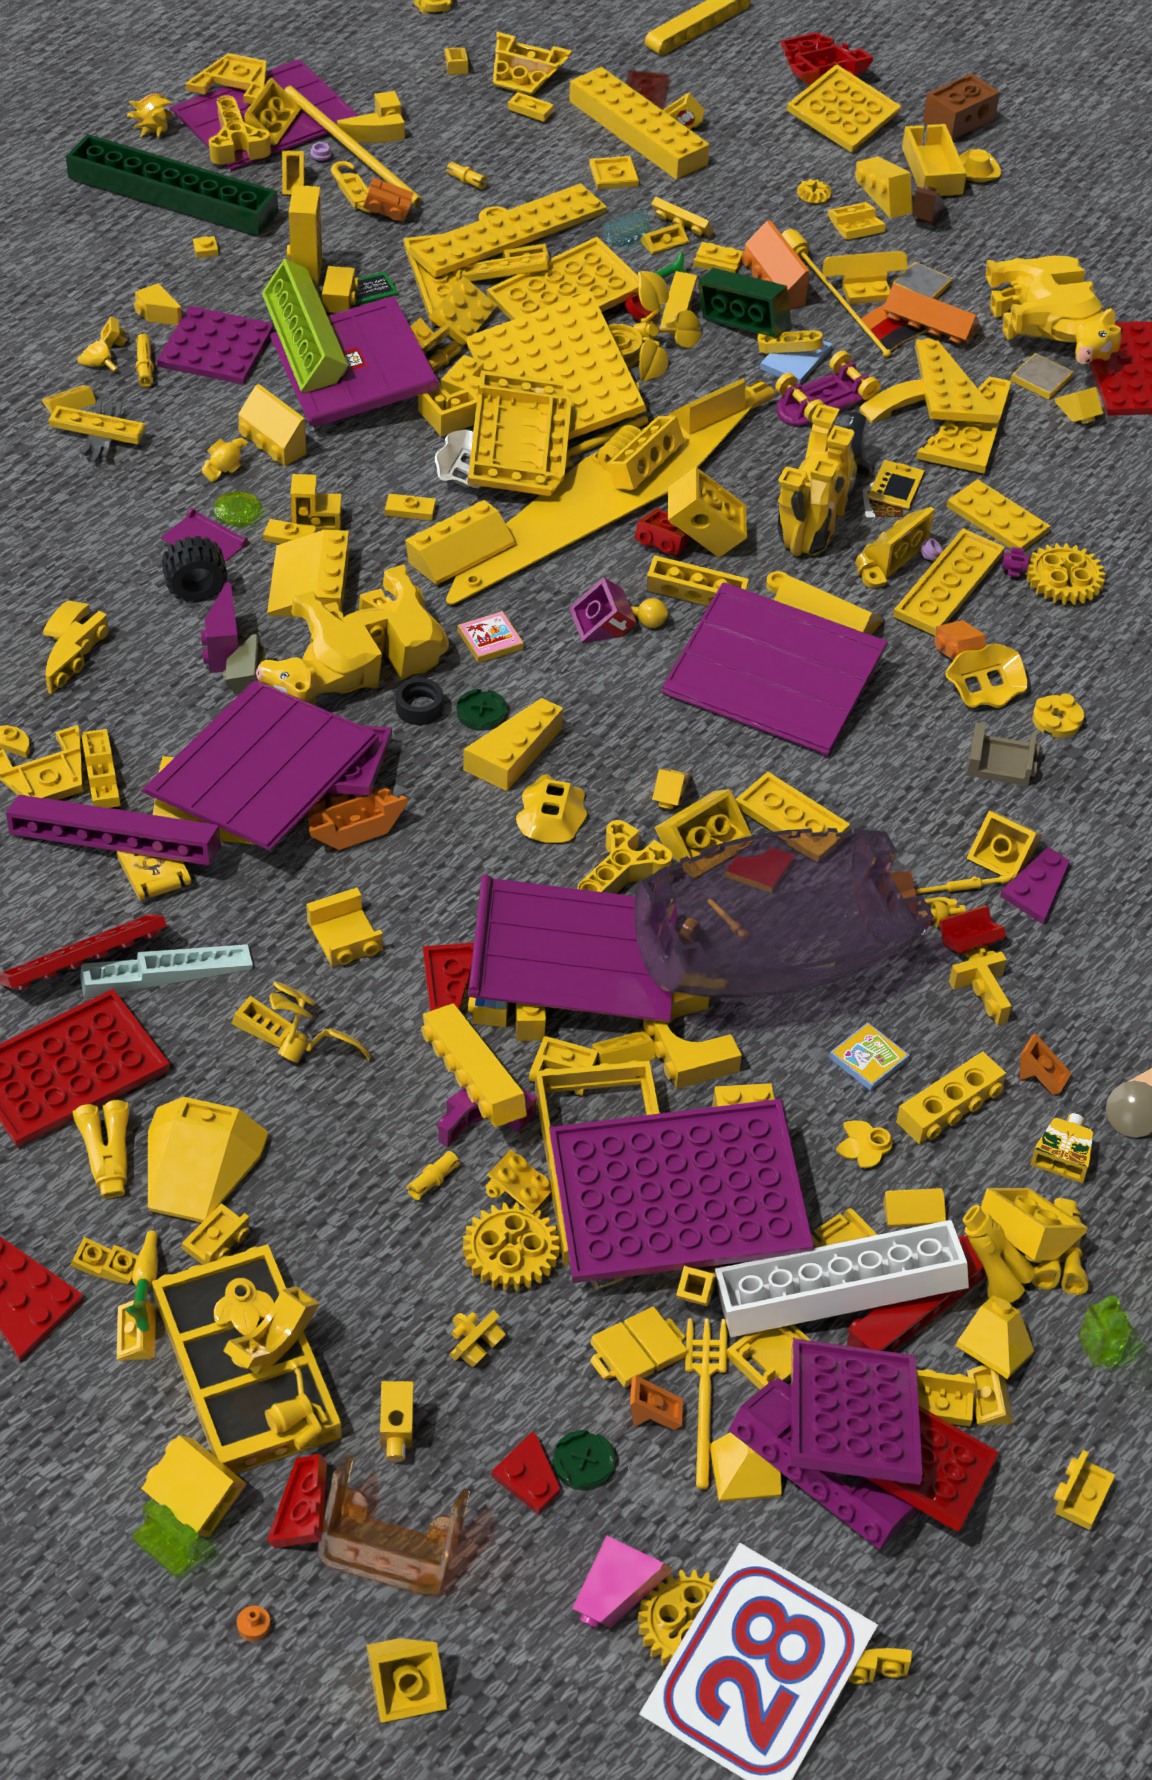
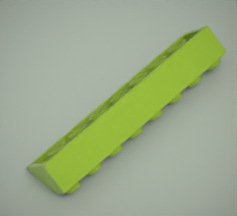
M284 258L263 290L262 295L300 391L307 393L336 384L339 378L346 373L348 364L307 268Z

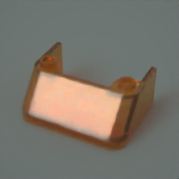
M348 1455L333 1474L323 1522L322 1541H319L318 1546L320 1560L328 1567L421 1594L430 1595L436 1593L445 1581L461 1535L470 1489H463L453 1504L450 1515H439L432 1520L427 1534L367 1517L369 1510L367 1496L358 1489L348 1487L354 1457Z

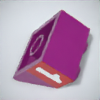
M605 577L569 607L583 643L620 638L637 623L624 590Z

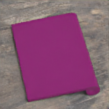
M193 508L188 510L186 518L161 537L162 540L171 545H175V541L179 539L181 541L185 540V537L189 536L190 538H195V536H201V539L205 537L210 538L211 542L215 541L218 547L221 548L225 562L248 544V538L236 534L200 514Z

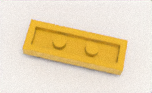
M655 197L651 203L657 217L662 220L670 219L674 224L681 223L683 228L684 226L689 228L697 236H702L703 234L710 237L714 231L708 220L658 197Z

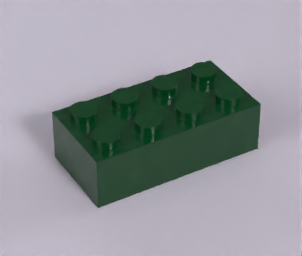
M712 268L698 280L704 320L777 338L791 326L787 285L717 268Z

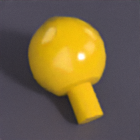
M655 598L644 600L639 607L630 606L633 615L638 617L639 621L648 628L660 627L669 615L666 605L661 600Z

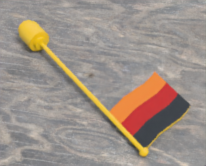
M788 229L782 233V236L799 258L805 259L882 350L884 357H889L891 351L928 330L922 326L920 329L913 328L907 325L908 321L900 319L898 322L888 318L887 313L883 310L884 305L874 309L860 319L807 256L810 245L802 235L793 229Z

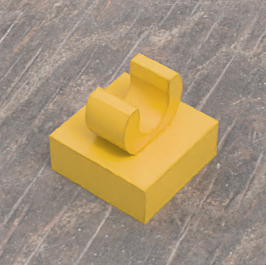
M110 316L100 332L101 339L107 342L109 348L112 347L113 343L123 346L127 340L124 337L126 330L119 328V319Z

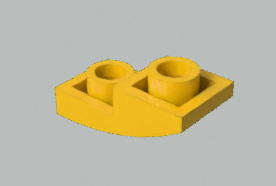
M66 601L51 616L43 630V634L53 636L54 639L58 640L74 621L79 622L90 614V604Z
M84 1237L70 1266L90 1275L129 1284L138 1255L115 1244L112 1249H109Z
M895 1648L864 1650L848 1681L855 1684L873 1683L876 1671L882 1672L883 1675L891 1678L907 1677L912 1650Z

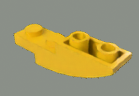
M98 611L83 625L74 621L60 636L50 653L46 665L45 676L48 693L53 694L58 688L63 687L67 680L75 673L82 670L85 665L83 655L89 653L91 648L99 640H103L109 632L107 614Z

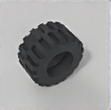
M189 536L185 537V540L182 541L179 539L175 541V545L167 547L168 551H165L162 555L161 564L166 586L169 592L174 594L177 599L183 598V601L186 602L190 600L194 602L201 599L207 600L210 596L217 595L218 590H222L224 583H227L228 573L222 550L215 541L211 542L210 538L205 537L201 539V536L190 538Z

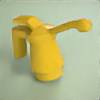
M294 1360L290 1363V1368L297 1375L299 1395L296 1396V1399L273 1404L270 1409L265 1411V1417L270 1429L275 1434L281 1431L286 1432L305 1418L310 1427L294 1438V1444L300 1450L322 1433L321 1426L313 1411L317 1413L323 1425L326 1424L327 1418L322 1408L312 1403L304 1394L302 1373L299 1369L300 1365Z

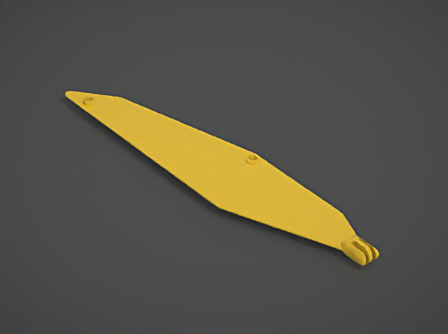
M759 380L745 387V409L692 434L687 433L681 428L685 441L677 448V451L669 455L665 462L652 471V474L646 477L634 490L615 488L610 472L605 470L599 463L598 452L586 457L564 475V480L551 496L540 495L506 523L515 540V545L456 575L446 598L447 604L455 605L667 494L668 487L694 467L698 468L750 410L772 400L776 394L775 390L762 380Z

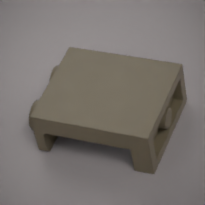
M976 722L967 776L1028 786L1030 777H1035L1038 764V762L1033 761V758H1038L1040 744L1035 743L1036 734L1031 733L1029 742L984 735L986 724Z

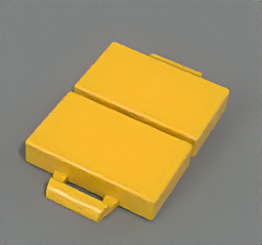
M653 1306L626 1319L624 1324L620 1322L593 1335L591 1345L597 1351V1354L591 1358L590 1362L603 1379L616 1377L623 1387L631 1385L632 1377L635 1375L645 1378L653 1374L654 1370L659 1371L685 1358L688 1349L682 1341L686 1337L672 1319L668 1318L665 1321ZM600 1359H603V1361L611 1370L610 1372H608V1370L604 1367Z

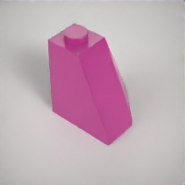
M606 1536L572 1609L582 1613L581 1621L595 1628H598L600 1623L611 1627L670 1574L672 1568L649 1555Z

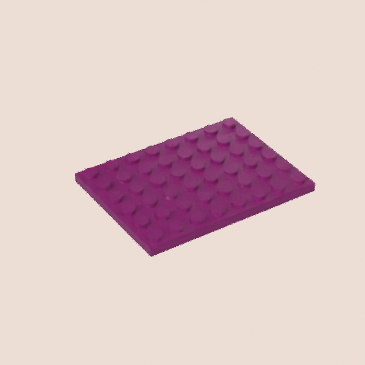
M781 1099L549 1127L573 1283L682 1270L684 1266L698 1268L813 1251V1242Z

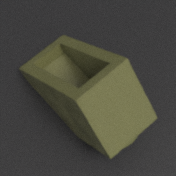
M257 634L251 635L227 659L223 678L225 684L230 686L234 694H240L253 681L257 680L256 670L261 661L265 660L266 648Z

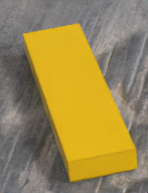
M548 252L477 262L462 267L461 278L464 276L469 281H477L548 270L550 258Z
M56 406L48 420L49 427L133 444H139L146 431V423L62 406Z

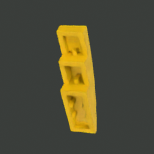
M107 729L81 732L93 806L105 808L120 806Z

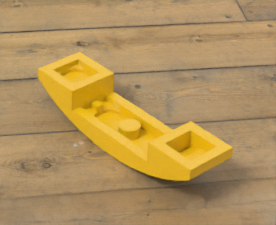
M922 379L903 382L878 393L859 408V411L872 424L891 417L892 410L921 400L926 401Z

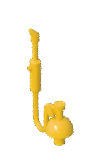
M1015 873L984 880L973 876L971 879L950 881L946 885L915 889V893L917 895L943 890L955 892L981 888L982 885L1009 883L1015 876ZM946 897L917 899L918 905L931 904L930 910L920 911L921 921L933 920L936 928L940 927V919L966 911L964 905H959V908H957V900Z

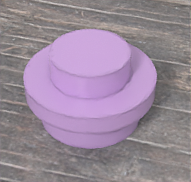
M323 142L315 143L310 151L311 157L318 161L327 160L332 155L329 145Z
M933 538L921 542V553L927 560L935 561L943 552L940 544Z

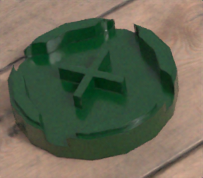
M474 689L464 693L459 698L456 707L457 718L461 724L469 729L477 731L491 730L504 722L507 716V704L504 698L495 691L481 692V689Z
M578 1430L568 1433L559 1440L553 1453L552 1465L556 1476L564 1485L574 1490L589 1491L597 1489L609 1481L614 1472L615 1453L612 1445L604 1436L598 1433L597 1435L589 1433L587 1430Z

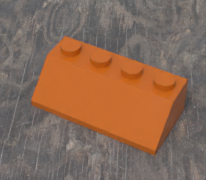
M766 221L745 243V250L742 255L743 264L748 266L754 278L787 285L790 310L803 307L806 304L810 271L772 221Z
M893 284L883 308L885 313H887V317L898 322L900 319L908 321L907 325L913 328L920 329L922 326L929 329L928 333L940 337L941 334L949 337V341L959 345L962 342L968 344L980 323L976 314Z

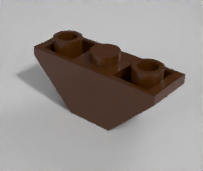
M924 185V188L917 187L912 212L914 220L933 226L937 224L947 207L940 194L936 192L937 189Z

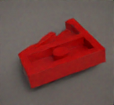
M533 1431L491 1473L492 1478L538 1515L560 1494L558 1482L537 1435Z

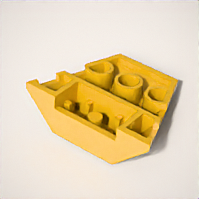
M497 32L493 85L533 95L572 55V51L555 46L550 51L518 43L515 36Z

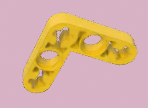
M817 330L783 332L777 338L758 334L759 351L762 353L815 351L821 349L824 345L823 335Z

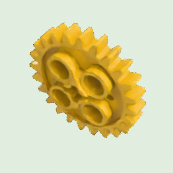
M1055 543L1054 548L1046 545L1045 550L1038 548L1037 553H1032L1025 575H1027L1026 581L1031 582L1030 588H1037V595L1044 593L1045 600L1052 597L1053 603H1056L1059 599L1062 600L1063 605H1066L1067 601H1071L1073 605H1076L1077 600L1084 604L1086 598L1093 600L1094 595H1099L1100 590L1103 588L1106 573L1103 572L1104 566H1100L1101 560H1093L1095 554L1087 555V549L1079 551L1077 550V545L1069 548L1067 543H1065L1064 547H1060L1058 543Z
M505 1202L502 1205V1210H498L492 1205L490 1214L481 1210L480 1219L473 1217L472 1226L466 1227V1236H463V1257H466V1267H472L473 1276L481 1274L482 1284L489 1279L492 1280L493 1289L499 1283L503 1284L504 1291H507L509 1285H514L515 1290L519 1291L520 1284L522 1283L530 1289L533 1279L538 1283H542V1274L550 1276L551 1267H556L560 1248L559 1236H556V1227H549V1217L541 1219L540 1210L531 1214L526 1208L519 1210L518 1203L514 1204L513 1209H509Z
M693 1569L691 1577H686L683 1570L679 1571L678 1579H674L669 1574L666 1577V1584L661 1581L655 1587V1590H651L646 1595L647 1600H641L640 1609L642 1611L638 1614V1622L642 1624L639 1625L638 1632L639 1635H645L643 1637V1646H652L651 1657L658 1656L659 1654L662 1655L661 1666L671 1661L718 1581L716 1579L713 1583L710 1582L709 1572H706L702 1579L698 1578L696 1569ZM693 1597L698 1599L700 1602L690 1603L686 1600V1598ZM669 1616L675 1619V1621L667 1623L661 1618ZM676 1634H678L674 1639H670V1638H669V1637H673V1636H675Z

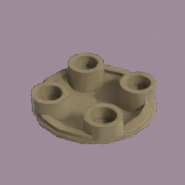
M1129 1081L1113 1089L1107 1099L1106 1113L1108 1121L1116 1131L1124 1136L1134 1138L1147 1136L1152 1132V1087L1140 1081Z

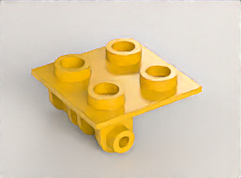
M511 1149L487 1174L491 1178L486 1185V1193L489 1197L498 1198L506 1191L531 1213L537 1209L551 1192L549 1180L532 1168L521 1155L516 1154Z

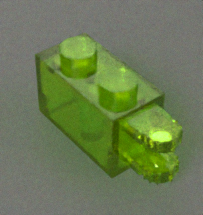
M1116 1295L1109 1296L1100 1303L1088 1306L1079 1332L1078 1340L1094 1368L1102 1365L1110 1367L1117 1364L1122 1359L1132 1330V1326L1128 1321L1129 1317L1120 1307V1301Z

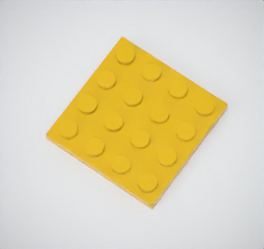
M836 64L789 102L786 110L849 152H853L900 112L901 105Z

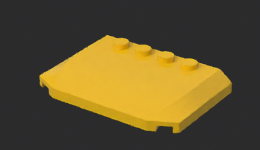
M481 370L467 484L551 496L564 480L572 401L569 396H566L562 382Z

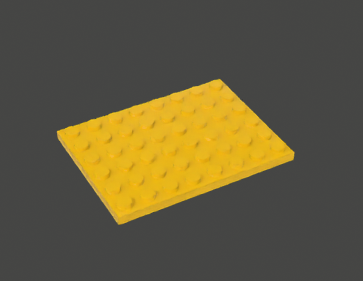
M592 291L467 337L466 342L472 358L484 362V371L563 383V390L572 401L568 440L646 411L642 397Z

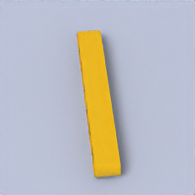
M706 0L650 31L645 38V46L663 56L747 9L751 0Z

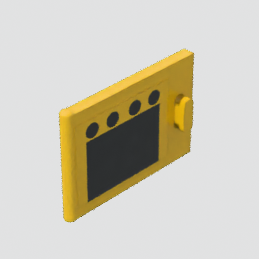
M884 460L867 495V499L909 510L923 477L924 470Z

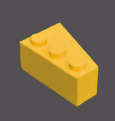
M878 156L856 162L855 177L857 182L890 219L912 213L911 172Z

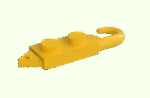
M346 161L334 163L331 167V174L338 182L339 188L354 209H361L371 213L370 210L363 208L368 188L360 176L353 173L342 174L339 171L342 167L354 170L355 166Z

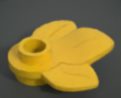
M847 1121L843 1123V1127L849 1138L836 1147V1152L845 1159H857L860 1168H870L877 1165L881 1160V1156L891 1150L893 1140L890 1133L884 1128H873L864 1121Z
M246 1278L233 1279L226 1287L225 1296L215 1305L214 1319L216 1325L219 1326L232 1322L236 1330L243 1336H246L256 1329L259 1317L266 1318L274 1302L269 1294L256 1290L250 1280ZM238 1288H243L247 1293L245 1296L240 1297L236 1295L235 1291Z

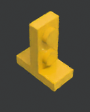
M1003 952L952 965L949 983L953 990L972 985L975 994L982 998L988 1016H992L997 1025L1007 1023L1011 1004L995 979L1003 976L1007 959Z

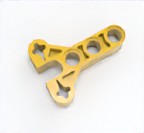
M222 96L218 98V117L222 129L216 136L209 139L211 162L218 165L234 163V151L238 149L247 151L250 160L269 156L271 154L269 132L244 123L234 97Z
M622 820L612 821L607 825L605 843L606 850L610 855L578 884L577 889L617 894L628 882L647 879L656 881L666 880L671 875L672 852L655 840L645 849L635 851L638 848L639 830Z

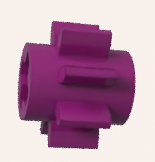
M1012 547L1011 552L1005 551L1002 569L1008 570V576L1019 577L1020 572H1027L1029 555L1023 554L1024 548Z

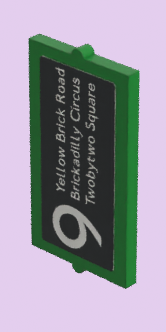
M385 272L360 277L358 291H355L356 302L351 307L391 296H398L394 281H391Z

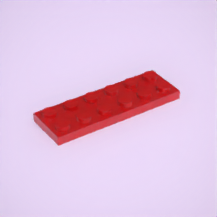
M149 913L0 973V985L10 989L15 988L16 991L31 986V980L41 977L42 980L58 975V969L67 967L69 970L84 964L83 959L104 957L110 954L109 949L119 946L120 949L135 944L134 939L144 936L145 939L154 937L161 933V928L167 926L163 915Z

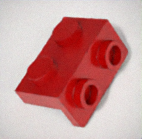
M986 905L939 920L943 945L959 954L969 953L974 947L980 945H993L997 942L996 940L1006 937L1005 927L991 921L990 909Z

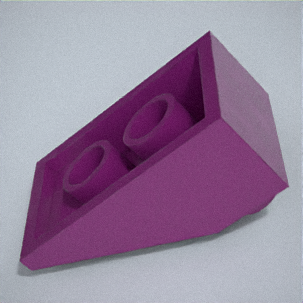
M231 582L225 583L205 618V630L201 631L202 646L207 645L206 649H202L203 664H209V673H218L226 670L227 659L238 649Z

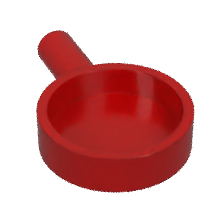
M631 293L625 302L629 313L639 321L653 312L646 310L642 306L639 293ZM656 314L653 318H651L649 321H653V319L657 316V314Z

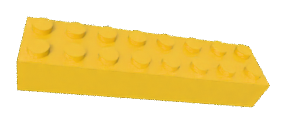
M603 67L570 81L569 102L676 180L708 165L710 148L708 142Z

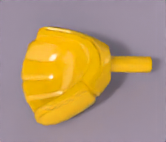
M104 339L90 344L81 356L77 358L78 363L84 366L100 367L107 365L113 372L118 370L110 361V348Z

